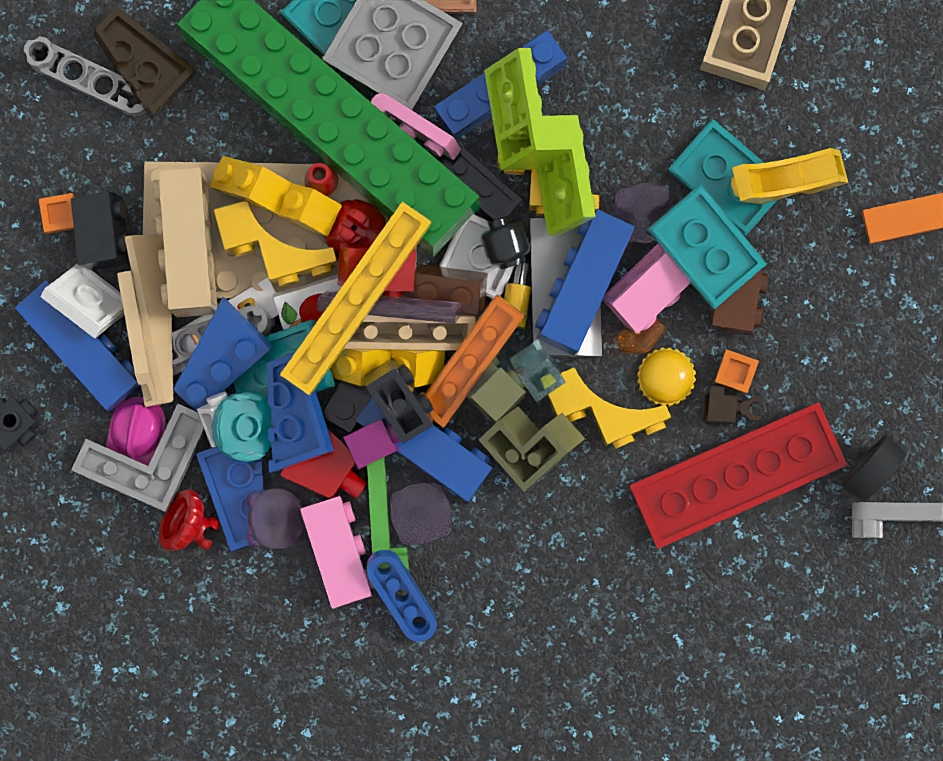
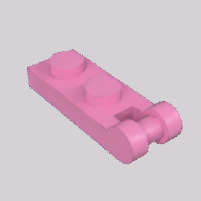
M379 93L373 97L371 101L373 105L399 125L413 139L418 137L424 141V147L435 156L441 157L444 154L454 160L461 151L453 136L387 94Z

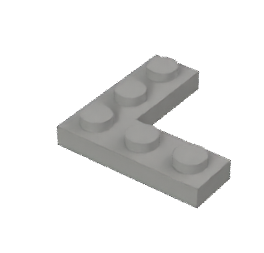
M177 404L149 466L85 439L71 470L74 473L167 513L205 429L198 412Z

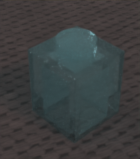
M536 340L510 358L519 379L537 402L566 383L558 366L539 340Z

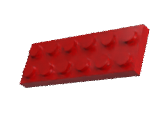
M818 402L629 485V488L656 549H659L847 466V463Z

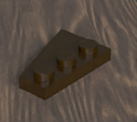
M118 7L94 30L95 38L151 120L195 75V67Z

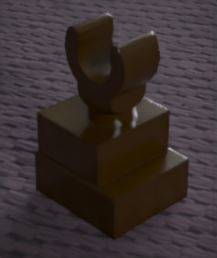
M710 386L706 388L703 423L733 424L735 423L736 414L743 415L752 422L762 419V416L752 415L749 411V406L751 403L760 404L763 402V399L751 397L746 401H737V396L724 395V387Z

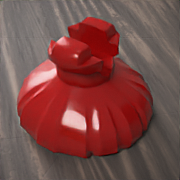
M358 199L341 201L340 204L342 206L329 235H323V238L326 240L325 244L328 248L333 247L336 257L339 258L340 243L373 244L385 227L384 216L370 202ZM356 226L357 230L353 231L352 227Z
M187 489L179 492L174 497L168 512L163 515L160 521L158 540L161 547L168 551L183 549L192 541L196 542L198 547L208 549L212 541L204 538V530L207 527L218 530L220 522L214 517H204V506L199 495Z

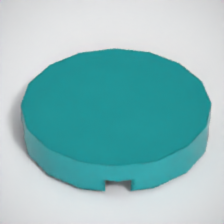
M240 392L231 394L218 405L213 415L212 435L220 452L228 458L243 462L254 461L265 456L269 448H272V441H268V428H272L271 407L268 405L266 398L260 394Z

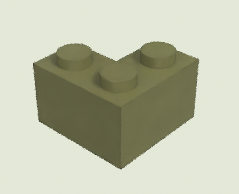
M496 357L466 397L493 425L511 412L525 398L526 393L523 389L525 382L512 369L506 373L501 367L499 369L496 367L500 363Z
M517 406L494 424L479 441L525 492L585 438L563 413L559 414L539 431Z

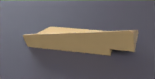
M158 235L126 236L125 241L131 271L120 272L117 275L135 376L138 385L142 387L145 407L170 403L173 401L172 312L162 303L161 284H167L164 270H160L158 250L164 249V241Z

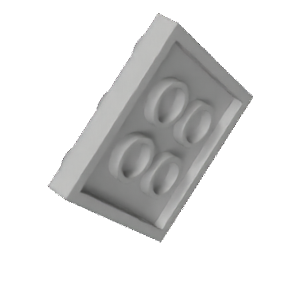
M356 0L322 60L378 94H387L412 110L463 23L425 0Z

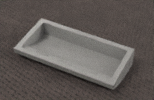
M545 218L530 219L533 358L602 357L601 303L582 346L575 355H571L536 338L540 330L535 327L536 321L543 308L549 310L554 299L549 296L550 290L557 277L563 279L568 268L563 265L565 257L571 246L577 248L582 237L577 234L579 226L560 236H548Z

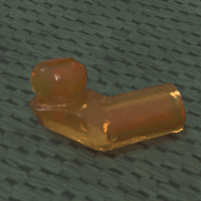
M656 320L651 327L638 334L628 330L621 331L617 335L616 341L619 349L627 354L647 353L661 338L667 328Z

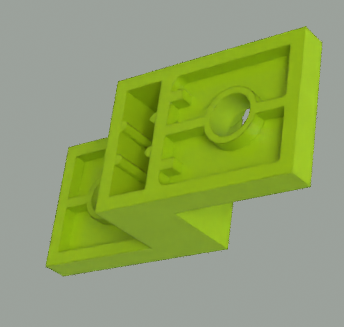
M518 48L484 70L501 170L537 169L548 236H560L596 217L594 211L595 200L592 196L589 182V166L585 159L583 147V131L580 128L578 115L542 116V100L538 94L535 77L536 66L532 60L531 48Z

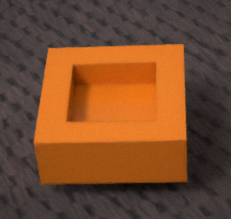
M73 193L39 199L45 234L74 230L71 198H75Z
M726 349L714 383L747 394L759 361Z

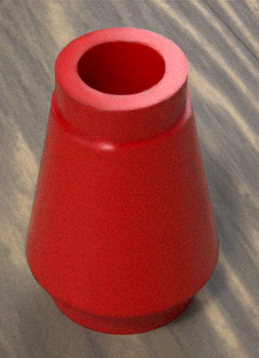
M325 163L312 165L304 177L305 187L313 188L325 196L331 195L336 190L339 182L336 170ZM317 172L321 174L326 172V176L322 180H316L314 175Z

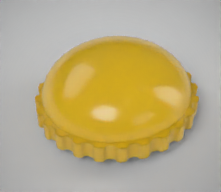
M661 348L660 350H654L653 353H649L646 356L647 358L642 360V365L638 367L637 384H639V390L643 393L642 396L647 397L649 402L652 401L654 405L659 404L662 406L666 404L671 407L673 404L677 405L680 401H684L686 396L691 394V390L694 388L693 383L696 381L694 377L696 371L693 370L694 365L690 363V358H687L685 353H680L678 349Z

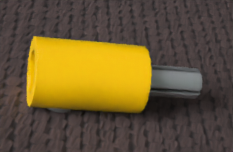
M524 262L520 284L518 283L522 263L516 265L514 283L506 284L504 300L525 314V317L517 326L518 329H525L532 289L529 286H525L528 264Z

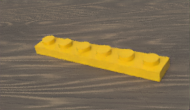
M404 202L399 205L280 374L283 378L310 396L431 226L430 220Z

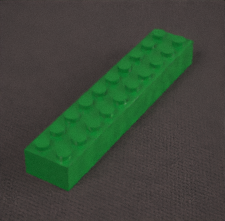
M200 0L177 24L181 37L321 160L332 166L344 180L389 219L399 205L404 202L430 220L432 224L418 244L433 257L478 210L479 195L253 0Z

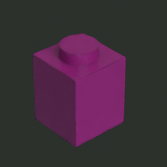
M386 418L344 437L358 469L400 450L397 443L401 439L391 424L387 423Z

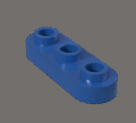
M379 550L373 553L367 561V576L405 636L410 640L418 642L428 640L434 635L437 628L436 615L396 553L390 550ZM386 562L390 564V567L382 569L378 565ZM398 590H406L408 592L404 596L396 594ZM416 617H423L425 619L421 623L413 621Z

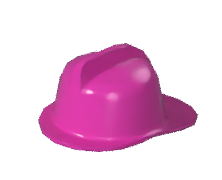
M132 397L124 400L115 409L111 418L106 448L149 466L165 432L166 418L162 408L159 405L145 407L143 397Z

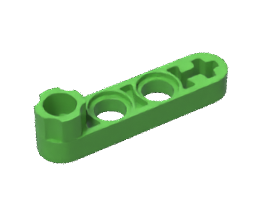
M385 457L367 465L372 554L379 550H390L399 556L409 572L407 546L390 547ZM383 562L378 566L382 569H387L390 567V564Z

